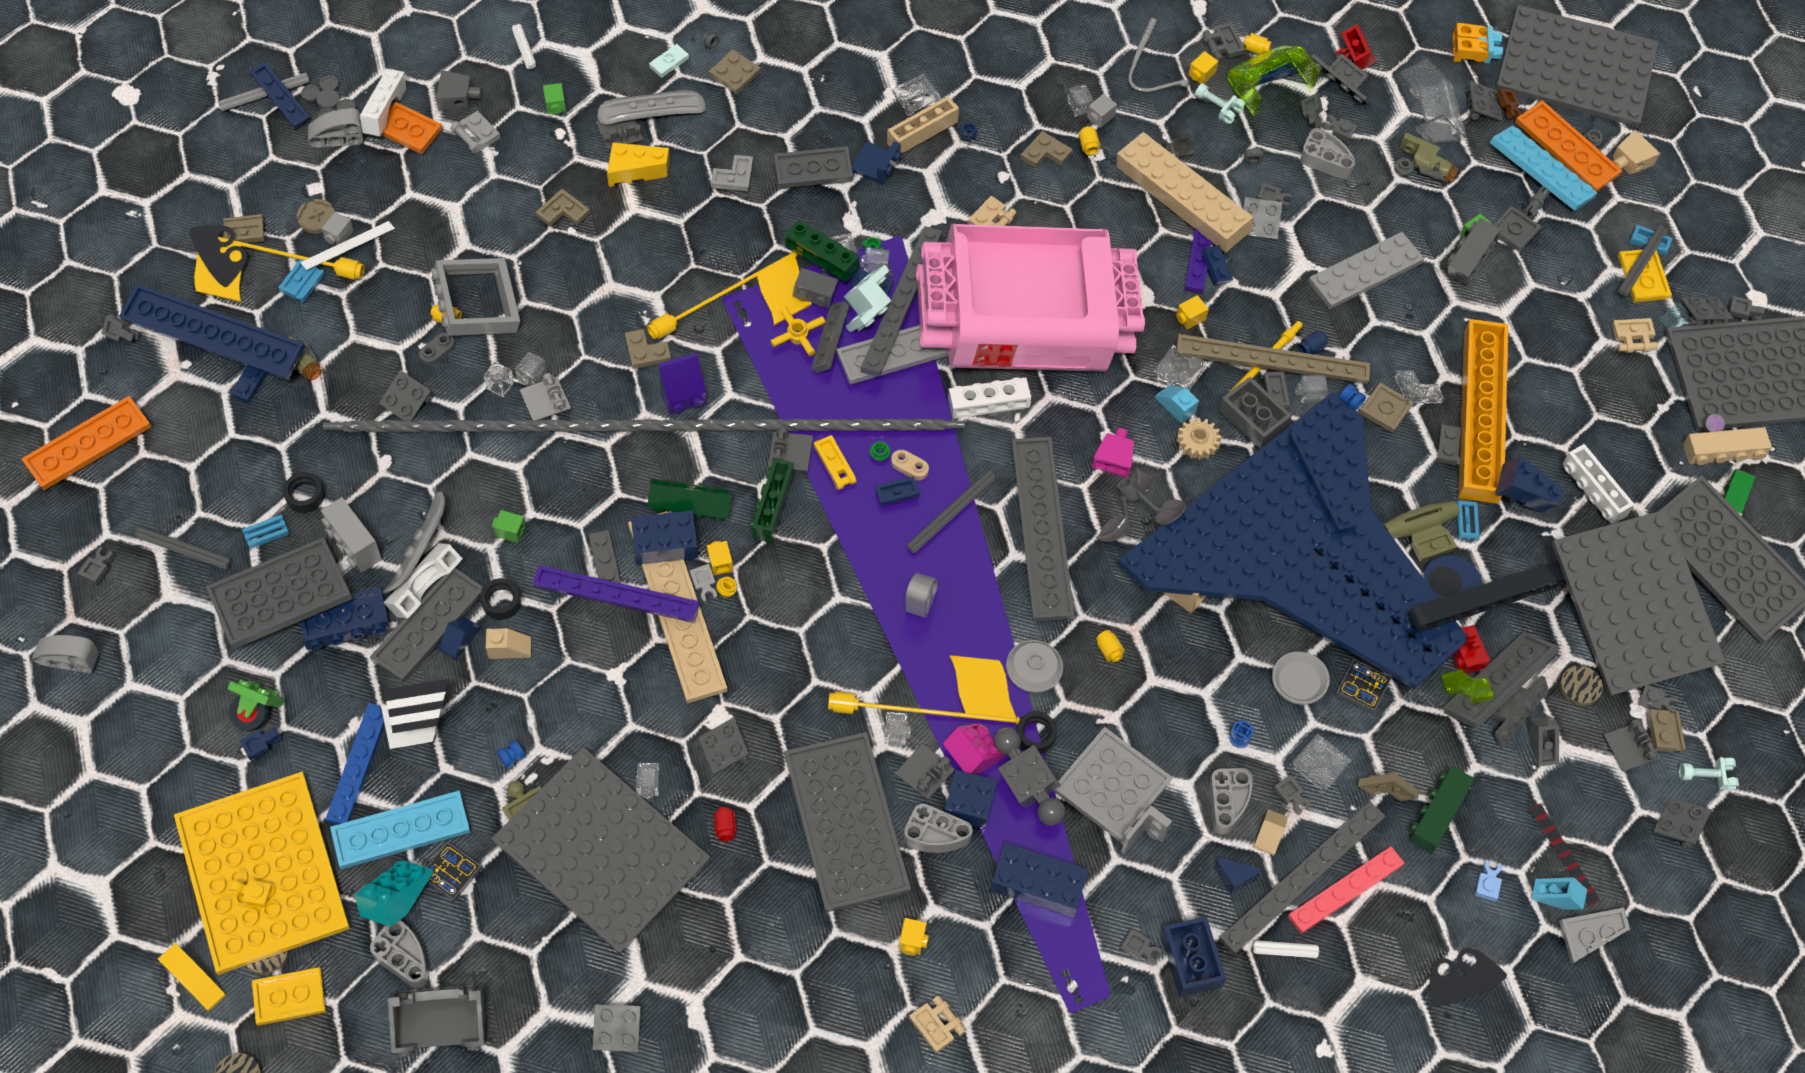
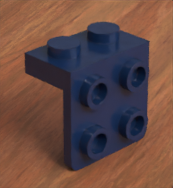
M894 141L889 150L871 142L865 143L851 165L852 171L884 184L888 176L892 174L894 166L902 157V152H900L901 143Z

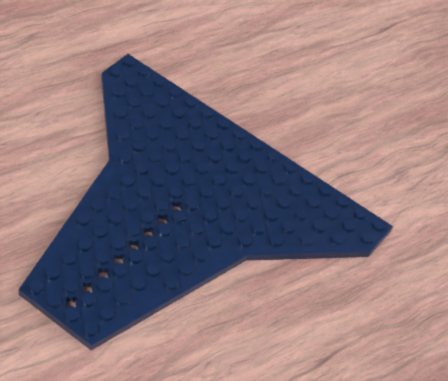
M1334 392L1190 503L1177 520L1159 527L1122 556L1117 563L1146 591L1188 595L1199 593L1200 596L1264 601L1413 689L1417 688L1467 642L1466 634L1456 621L1424 632H1417L1407 615L1412 608L1439 598L1372 511L1363 416L1351 409L1346 402L1341 401ZM1309 429L1357 523L1355 530L1336 533L1288 438L1290 432ZM1315 551L1320 552L1323 557L1320 555L1315 556ZM1330 565H1334L1337 567L1338 570H1331L1329 567ZM1348 578L1352 580V583H1346L1345 579ZM1361 592H1365L1367 596L1362 597L1360 596ZM1376 605L1381 606L1384 611L1376 610ZM1392 619L1397 620L1400 625L1397 623L1393 625L1391 623ZM1408 633L1413 634L1415 639L1413 637L1409 639L1407 637ZM1424 647L1429 648V649H1430V652H1428V651H1427V652H1424V651H1423V648H1424Z

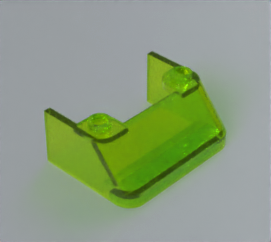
M1279 45L1229 70L1228 81L1245 102L1253 116L1257 115L1262 101V97L1253 85L1260 81L1261 75L1292 61L1310 88L1315 87L1321 70L1303 47Z

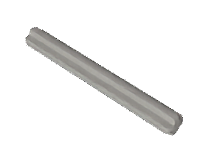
M306 73L281 82L289 90L309 83V78ZM260 87L221 100L218 104L221 111H226L268 96Z

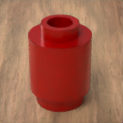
M728 807L719 808L713 814L715 835L719 841H731L735 839V834L737 833L735 812Z

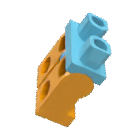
M1456 24L1452 34L1453 61L1461 62V59H1471L1477 62L1484 61V63H1490L1491 58H1501L1503 47L1494 45L1501 44L1502 33L1493 32V26H1487L1486 28L1472 24Z

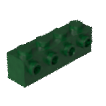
M798 220L784 234L786 247L845 283L860 268V258L856 252L850 251L843 247L841 243L828 238L823 232L813 229L808 223Z
M774 458L772 466L768 467L766 474L767 482L762 486V497L757 502L755 508L756 516L755 519L752 518L750 523L753 539L769 543L773 542L794 476V462Z
M651 478L647 507L658 512L663 510H670L671 512L693 510L694 517L711 516L712 519L723 520L729 517L732 490Z
M1451 766L1448 772L1444 770L1438 780L1442 784L1439 789L1434 787L1429 796V799L1432 801L1429 806L1425 804L1419 814L1422 816L1420 823L1415 821L1410 830V833L1413 835L1409 841L1433 854L1475 778L1454 766Z

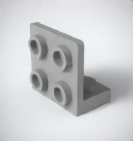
M1150 806L1147 811L1143 809L1137 816V822L1134 827L1130 825L1123 834L1121 853L1125 854L1144 830L1147 831L1150 838L1159 840L1162 843L1168 835L1172 820L1153 806Z

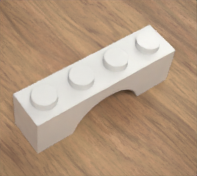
M388 68L385 70L360 114L362 133L381 136L387 125V116L392 100L400 101L406 91L405 72Z
M438 543L412 571L404 583L387 598L384 604L396 617L408 619L422 604L421 598L427 588L440 577L449 574L462 560V557L450 544Z

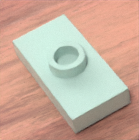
M676 44L650 62L649 67L662 78L688 60L689 54Z

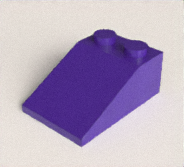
M697 352L658 364L661 393L669 415L681 413L693 407L698 408L707 403L706 390Z

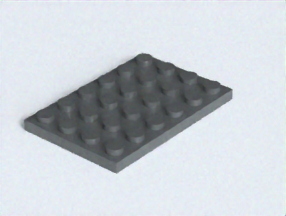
M324 537L206 586L232 650L352 599Z

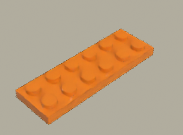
M1543 100L1517 117L1515 123L1596 192L1621 175L1622 170Z
M128 396L21 459L44 491L151 428V425L132 398Z

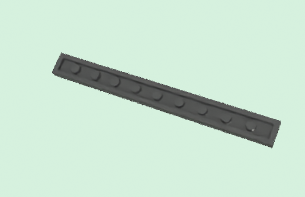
M924 226L861 365V372L880 377L918 291L916 268L917 264H923L921 256L922 242H940L942 230Z
M1369 801L1220 936L1219 941L1235 956L1382 822L1386 816Z

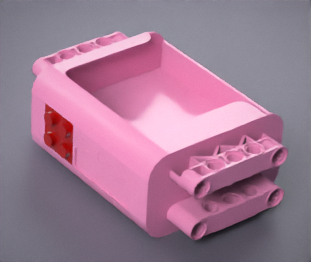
M951 224L946 243L922 242L921 256L923 264H917L916 268L921 332L920 346L923 348H948L950 367L1107 372L1114 353H1135L1136 337L1134 332H1143L1145 326L1137 265V250L1111 248L1107 229Z

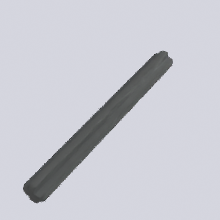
M990 470L986 471L907 544V549L912 553H916L995 480V474Z

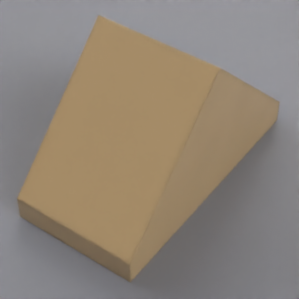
M1268 809L1254 848L1274 856L1288 817Z

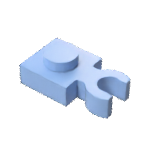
M1487 860L1483 866L1485 874L1480 873L1478 876L1475 896L1496 902L1502 879L1496 876L1500 873L1502 866L1498 864L1496 870H1491L1489 867L1490 861Z

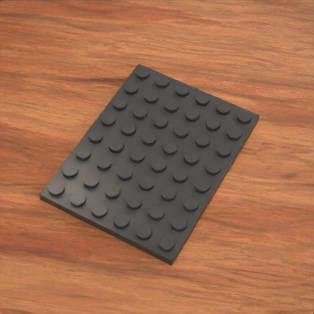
M1517 5L1495 89L1514 90L1515 95L1538 101L1543 100L1545 103L1639 127L1659 41Z
M1805 316L1671 327L1665 331L1696 431L1704 430L1703 421L1712 414H1718L1723 417L1725 421L1724 428L1805 421Z
M1666 510L1556 539L1551 542L1609 697L1726 663Z
M584 747L491 838L496 846L619 955L625 951L711 860L707 853Z

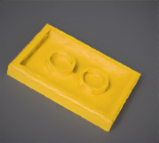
M1644 249L1619 252L1618 258L1625 278ZM1657 250L1630 290L1633 302L1670 299L1672 296Z
M320 967L252 980L257 1026L326 1012L322 970Z

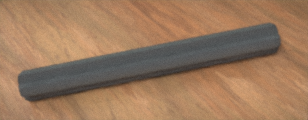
M1662 226L1657 227L1620 286L1619 294L1622 296L1629 294L1666 235V228Z
M138 527L135 531V536L138 539L217 567L228 569L231 564L229 557L144 527Z

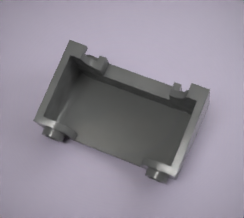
M483 984L399 990L392 992L388 997L391 1053H398V1056H408L412 1054L413 1050L422 1047L462 1044V1046L467 1047V1050L481 1049V1046L485 1045V998Z

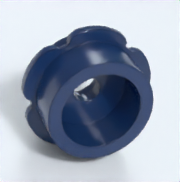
M967 122L960 129V135L966 140H971L977 137L978 129L974 123Z

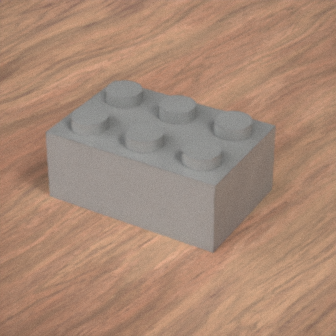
M342 497L321 509L323 516L321 521L326 528L325 532L330 539H335L338 550L341 554L345 553L348 558L346 559L353 569L356 567L362 573L382 560L376 541Z

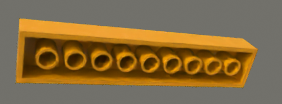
M1469 319L1464 331L1458 498L1498 504L1502 497L1495 494L1502 466L1505 463L1508 324Z

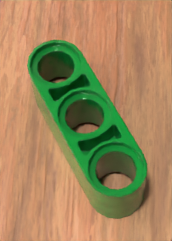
M1735 469L1723 497L1742 515L1755 476Z

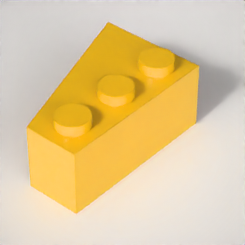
M613 143L607 170L608 186H615L614 183L620 182L628 184L632 183V180L638 179L646 181L668 177L670 165L669 148Z

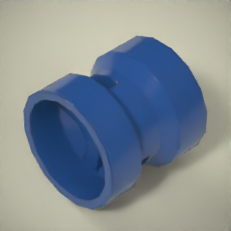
M1349 384L1341 392L1339 398L1356 411L1363 404L1366 396L1363 393L1357 392L1356 387Z
M1238 721L1233 725L1229 736L1231 745L1236 748L1247 747L1253 735L1251 724L1246 721Z
M516 740L510 742L508 748H501L496 751L497 756L506 769L512 767L516 760L521 761L526 758L524 751Z

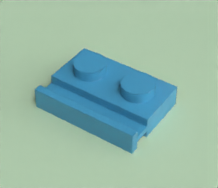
M299 259L278 288L281 293L294 299H299L304 303L324 277L325 272L322 269H317L316 266L306 270L301 264L303 260Z

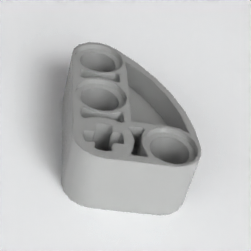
M354 108L326 113L308 125V144L311 147L360 145L363 142L360 112Z
M1314 128L1310 131L1300 157L1301 163L1340 179L1350 178L1355 165V159L1344 143L1325 130Z
M918 572L915 573L906 592V612L923 618L927 617L937 591L938 579Z
M52 635L39 639L32 660L43 666L92 673L99 651L95 644L87 638L70 635Z
M1217 769L1210 778L1209 796L1212 825L1214 831L1220 835L1228 834L1238 824L1249 803L1252 792V775L1246 769ZM1236 779L1244 780L1245 784L1238 783ZM1217 799L1224 800L1226 804H1220ZM1219 820H1226L1228 825L1221 824Z
M919 804L914 808L905 827L904 843L909 848L931 853L949 852L967 846L971 842L973 830L967 821L930 805ZM943 822L947 824V827L940 828L937 824ZM964 831L968 835L965 837H961L957 834V832ZM915 832L919 837L911 838L908 834Z
M400 920L391 927L386 925L370 945L374 959L415 989L424 987L428 982V967L425 955L416 936ZM397 929L402 930L398 936H392L393 931ZM397 960H405L401 966H394ZM416 972L422 973L418 979L411 978Z

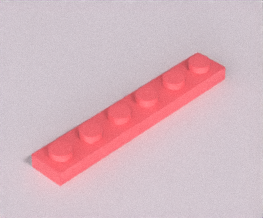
M1389 847L1290 913L1288 918L1300 934H1303L1403 867L1405 863L1395 850Z

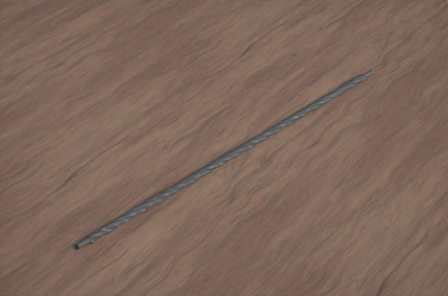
M655 419L631 421L353 420L323 423V430H343L344 432L777 431L779 427H785L787 431H943L945 429L965 428V421H945V419H668L662 421Z

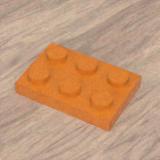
M394 102L389 108L387 125L381 135L417 153L423 154L441 132L443 126L427 116Z

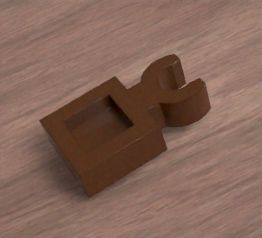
M1500 89L1496 92L1499 104L1503 109H1506V116L1509 120L1513 117L1516 120L1517 117L1522 115L1521 111L1517 108L1519 102L1514 90Z

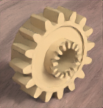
M1197 418L1196 422L1189 419L1188 424L1183 423L1182 428H1179L1177 442H1180L1178 448L1183 449L1184 455L1187 454L1191 459L1198 458V460H1201V458L1208 459L1210 454L1215 455L1216 449L1218 450L1220 447L1221 436L1218 435L1220 430L1214 429V423L1209 425L1207 424L1208 419L1201 422L1200 418Z

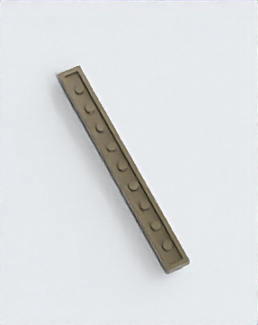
M1182 334L1177 336L1175 355L1367 384L1370 378V363Z

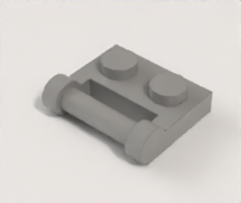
M478 110L460 122H454L450 127L455 134H458L469 145V149L474 154L500 139V133ZM467 128L479 141H474L464 129Z

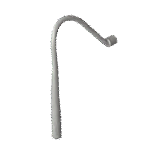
M1151 18L1134 56L1128 76L1129 84L1133 89L1141 92H1152L1179 84L1181 87L1188 88L1189 81L1184 79L1153 88H1140L1134 85L1132 81L1133 71L1157 22L1156 19Z

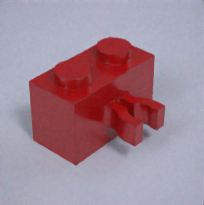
M1358 24L1341 33L1347 48L1337 50L1338 56L1342 53L1349 60L1353 58L1361 70L1377 62Z
M1475 625L1463 627L1461 629L1466 634L1467 642L1454 654V664L1457 669H1460L1462 675L1483 670L1489 664L1490 659Z

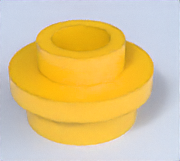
M731 577L721 578L716 584L717 591L725 597L733 596L737 590V584Z

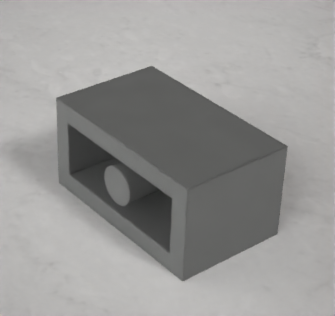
M801 268L794 285L792 297L814 303L820 307L829 308L836 292L838 279Z

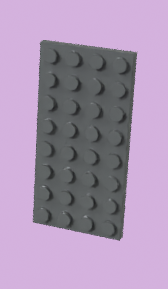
M1702 475L1659 510L1667 511L1689 569L1761 644L1805 606V581Z
M867 732L784 751L825 913L911 892Z

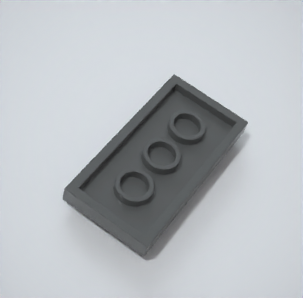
M848 146L774 154L779 189L853 181Z

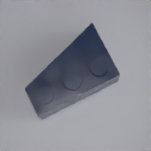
M1520 455L1503 464L1495 495H1505L1511 501L1515 502L1518 500L1523 502L1524 506L1544 512L1560 504L1563 488Z

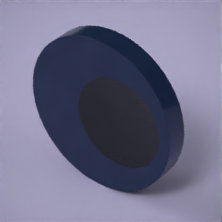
M1453 555L1441 556L1432 560L1422 575L1439 599L1483 585L1481 575L1475 566L1469 561Z

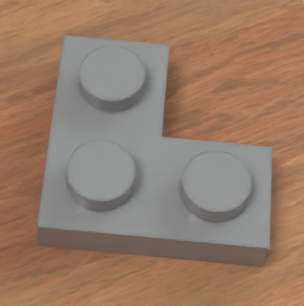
M734 155L732 170L713 168L711 188L749 192L753 157Z

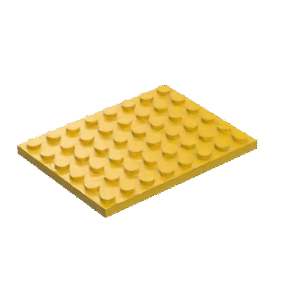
M303 772L174 814L217 975L350 929ZM250 879L271 884L272 890L266 908L245 904L242 901L244 896L231 894V890H229L231 881L248 885Z

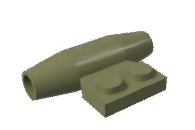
M1455 501L1433 503L1402 513L1383 525L1394 539L1411 536V547L1419 562L1454 551L1457 548L1449 530H1446L1441 525L1459 515V507Z

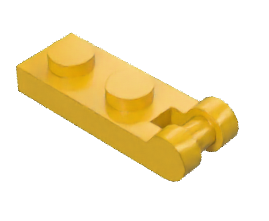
M832 435L814 442V448L837 490L843 489L847 484L852 485L856 483L855 475ZM842 473L846 475L843 478H840L839 474Z

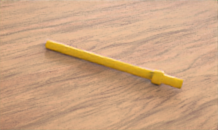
M1297 321L1290 329H1286L1272 348L1281 349L1286 343H1290L1295 338V334L1303 327L1302 323ZM1252 367L1230 391L1247 378L1251 377L1253 379L1262 368Z

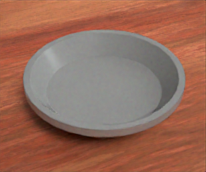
M1028 640L1019 643L1010 651L1006 661V670L1010 680L1018 688L1026 692L1042 693L1057 685L1063 673V662L1059 653L1051 645L1038 640Z
M1306 652L1285 654L1276 662L1272 671V682L1276 691L1285 700L1294 704L1308 705L1315 703L1325 695L1329 687L1330 679L1326 666L1316 656Z

